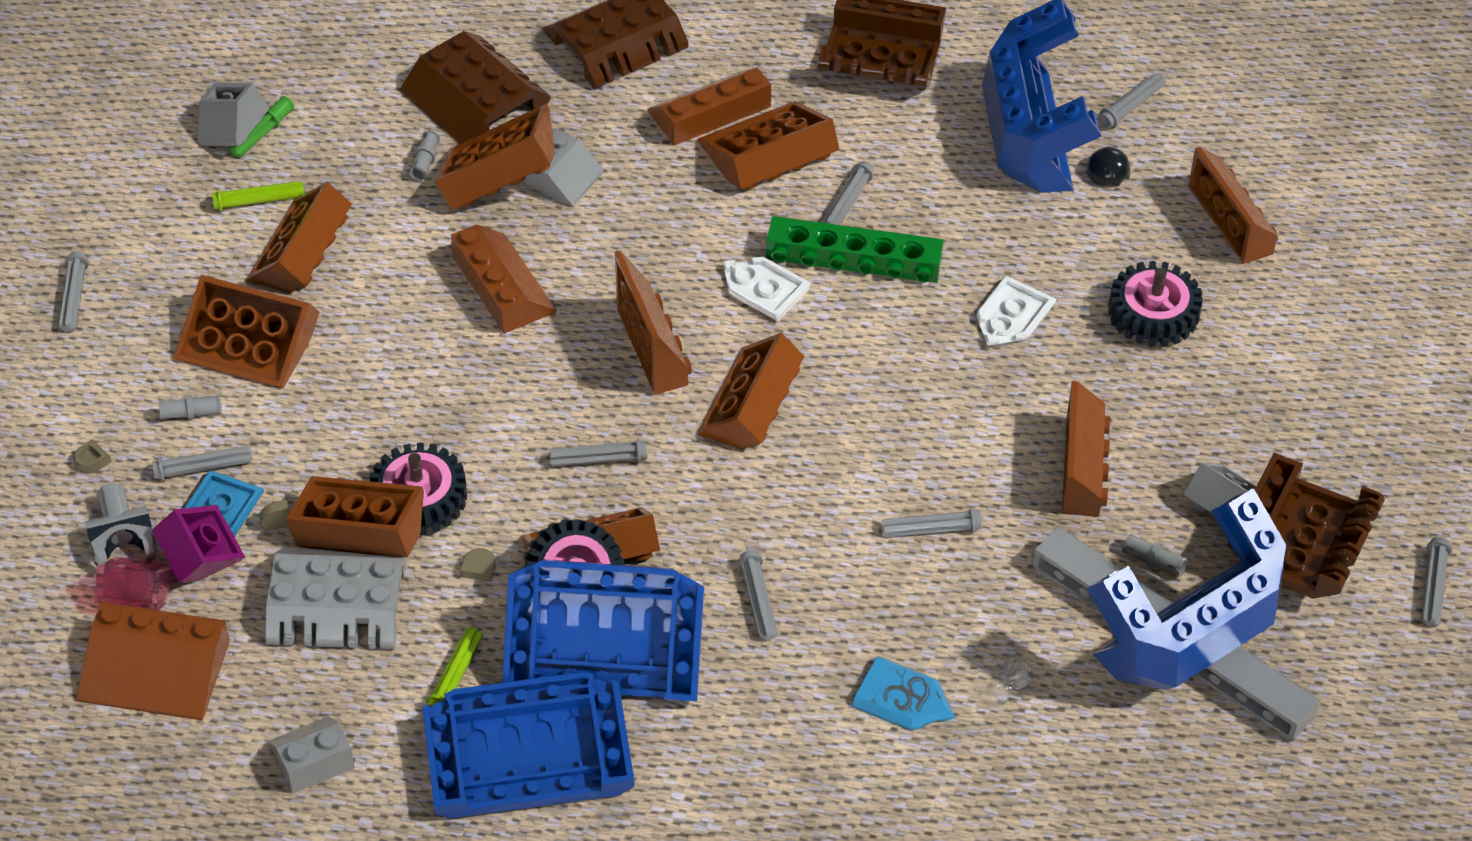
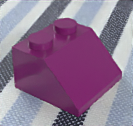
M218 505L174 509L152 529L158 545L166 556L179 583L202 580L245 558Z

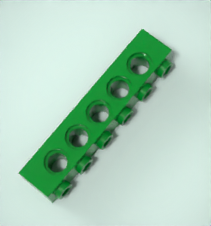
M772 216L766 240V258L778 263L789 262L802 264L806 267L818 266L831 268L835 271L847 270L860 272L864 275L876 274L893 279L905 278L922 283H938L944 239Z

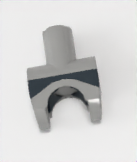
M108 483L101 486L97 490V499L102 517L85 521L91 549L100 571L110 570L108 559L111 553L119 545L125 543L134 544L145 550L147 560L156 558L155 537L152 532L147 506L129 510L125 490L122 485Z

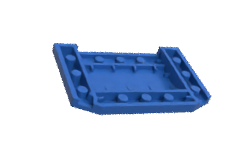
M541 560L510 573L508 578L502 683L586 672L593 674L595 679L612 683V680L618 681L621 695L661 697L666 700L697 702L705 587L674 568Z
M580 672L458 688L444 694L445 699L429 707V704L422 707L434 811L437 815L459 818L619 796L635 787L618 681L612 680V683L595 679L593 674Z

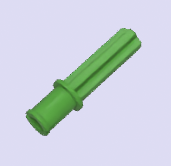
M281 96L263 116L261 123L255 126L249 133L247 140L240 146H229V151L234 157H242L273 127L278 128L280 121L294 110L293 102L288 97Z

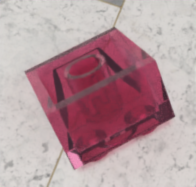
M114 557L97 566L94 604L106 602L159 610L165 607L175 575L170 564L167 562Z

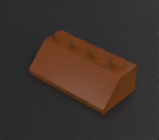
M758 67L747 69L648 108V112L675 146L770 108L772 84Z
M1202 147L1195 148L1188 187L1238 258L1245 264L1273 255L1278 240L1277 232L1263 217L1261 209L1258 206L1256 207L1250 199L1246 188L1242 187L1237 181L1233 170L1227 167L1222 158Z
M328 181L294 199L246 280L288 293L298 288H305L312 280V271L323 261L325 249L335 241L336 230L346 222L348 218L346 213L352 203Z
M474 225L451 234L454 260L504 334L556 313L555 307L504 233L480 225Z
M782 332L742 347L697 434L739 449L760 445L767 437L766 432L771 422L778 415L777 410L782 400L789 393L788 388L792 380L800 371L799 366L804 355Z
M1077 381L1071 382L1066 417L1062 514L1099 517L1101 506H1107L1108 488H1103L1102 486L1103 482L1108 481L1109 464L1103 463V458H1108L1110 440L1104 439V434H1109L1111 417L1105 416V403Z
M311 476L288 514L286 521L296 546L408 558L420 536L424 490L422 486Z
M643 507L584 520L600 526L608 534H611L615 539L614 542L619 545L622 551L620 555L624 559L634 557L635 561L645 560L653 557L652 552L660 551L653 514ZM539 531L522 535L527 553L530 549L529 543L537 538Z

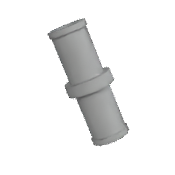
M427 130V133L426 131L423 132L420 144L414 150V161L409 171L410 177L414 180L422 181V178L425 180L430 165L436 159L435 150L440 136L433 130Z
M192 395L186 396V399L159 401L161 420L178 417L194 419V416L222 414L220 395L192 398Z
M1129 534L1124 542V545L1127 547L1124 546L1122 551L1146 561L1149 567L1154 568L1157 566L1178 577H1181L1186 569V566L1183 564H1187L1188 559L1165 550L1162 544L1149 543L1133 534Z

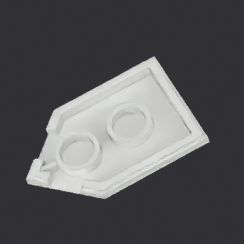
M765 257L752 258V261L736 263L735 260L723 261L729 295L776 321H779L811 286V282Z
M1005 275L976 313L987 346L1027 340L1054 306L1057 299Z

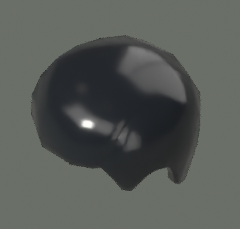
M1108 146L1098 149L1088 159L1087 174L1095 184L1118 187L1125 178H1130L1128 157L1122 150Z

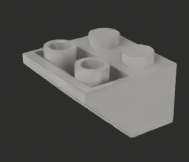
M214 83L199 101V144L206 146H240L247 140L249 133L255 126L261 123L263 116L270 109L253 83Z

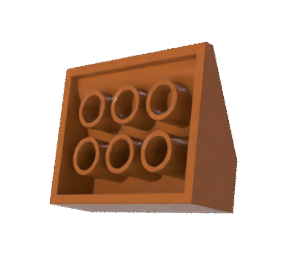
M796 101L698 138L700 145L728 182L744 190L755 187L758 182L765 179L779 178L783 172L804 168L806 163L813 160L827 159L831 156V153L840 150L833 119Z
M547 103L449 149L435 179V183L451 210L459 206L466 208L483 195L490 197L499 192L501 187L509 183L511 186L522 182L527 175L533 172L540 174L550 168L555 152L550 109Z
M620 250L615 251L617 311L654 395L688 386V374L692 373L689 358L687 356L683 357L681 353L682 345L679 336H674L672 333L673 328L670 316L662 311L663 303L660 294L654 293L650 282Z
M200 275L173 359L284 389L311 340L320 311L307 302Z
M101 602L90 630L77 702L203 721L230 643L226 621Z

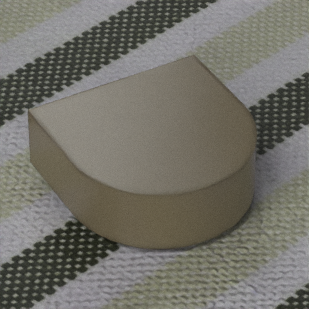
M92 439L79 447L73 456L75 467L82 473L97 472L112 462L111 457Z
M287 499L271 503L260 511L261 525L265 530L269 531L288 526L286 518L290 513Z
M476 548L469 551L462 563L461 577L492 582L496 569L495 556L491 551L484 548Z

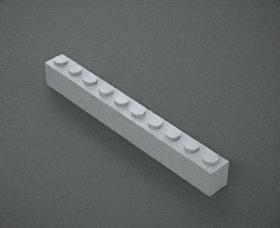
M1057 527L1035 549L1033 561L1035 569L1099 612L1100 610L1087 587L1106 577L1109 573L1123 569V567L1115 565L1106 559L1102 553L1091 549L1079 541L1075 535L1067 533L1060 527ZM1137 579L1156 614L1174 603V601L1168 600L1156 592L1149 584ZM1241 647L1236 648L1194 675L1291 741H1294L1314 719L1320 701L1309 690L1301 688L1289 680L1282 672L1272 669L1255 654L1248 653Z

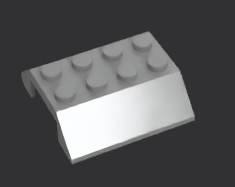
M281 548L275 553L266 604V644L281 645L284 622V644L293 646L295 641V621H304L303 641L305 646H313L316 623L317 647L345 648L346 626L348 624L349 648H357L359 643L358 623L368 624L367 644L369 649H377L379 625L380 648L395 650L398 632L396 611L401 579H405L408 558L321 548Z

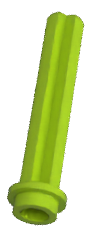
M301 181L223 192L217 189V192L212 193L214 210L220 209V212H223V208L294 199L304 194V188Z
M472 626L465 629L433 694L428 695L425 700L429 707L445 699L444 694L457 689L483 638V633L476 627Z

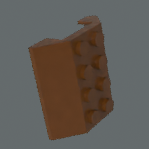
M604 0L542 27L543 31L556 46L565 42L583 62L584 78L593 89L605 85L606 82L614 81V75L608 62L610 58H612L617 72L624 77L629 74V71L631 73L652 64V61L655 63L661 60L655 38L659 37L664 52L669 56L673 55L675 50L679 52L689 46L677 14L664 0Z
M836 0L833 27L827 47L822 46L818 60V69L929 87L940 50L946 7L904 0Z
M462 31L422 54L400 88V91L459 144L488 131L489 123L526 101L531 102V109L533 110L546 103L548 104L551 96L545 90L540 88L535 82L529 81L530 79L503 54L496 52L495 48L483 37L466 31Z
M1273 453L1254 491L1286 544L1281 587L1312 599L1340 594L1350 575V570L1347 567L1354 566L1371 531L1372 525L1370 521L1373 522L1377 518L1385 498L1381 493L1362 486L1359 499L1354 500L1301 480L1300 475L1303 463ZM1228 541V546H1229L1230 549L1235 553V551L1233 550L1231 544H1230L1229 541Z

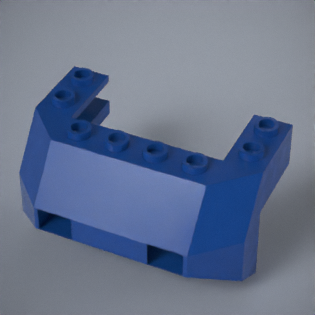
M1052 0L1010 20L989 52L982 83L997 165L1007 176L1041 193L1074 191L1066 153L1102 137L1098 129V117L1093 109L1087 110L1086 101L1083 96L1056 108L1049 71L1038 58V55L1079 36L1074 22L1076 21L1075 16L1063 0Z
M1254 489L1235 495L1227 502L1211 510L1240 562L1157 614L1129 566L1124 567L1120 571H1113L1098 582L1087 587L1116 640L1092 655L1116 680L1164 690L1175 688L1274 624L1282 583L1286 544Z

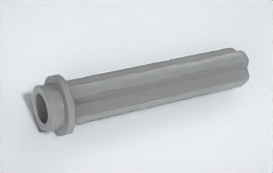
M1161 73L1152 74L1110 108L1102 109L1098 117L1100 125L1106 129L1117 127L1119 120L1165 85L1166 80L1163 78V75Z
M862 161L853 166L852 175L822 223L836 225L842 223L867 181H871L874 176L873 167L869 163Z
M72 252L65 259L67 272L58 323L59 329L63 330L64 333L75 331L77 326L84 272L89 266L86 255L81 252Z
M637 438V442L551 449L549 452L550 464L552 467L630 460H638V463H641L642 459H647L646 441H640Z
M243 446L162 460L161 457H158V461H152L155 480L162 479V481H165V477L250 463L252 455L250 447Z
M969 508V511L883 519L881 523L882 534L884 537L960 530H971L974 533L976 529H981L980 510L974 511L973 508Z
M1442 537L1432 538L1426 546L1429 557L1421 620L1426 627H1437L1441 621L1448 556L1452 553V546L1449 544V541Z
M748 550L740 555L738 567L744 573L759 638L771 641L772 638L777 637L778 632L761 568L763 559L756 551Z

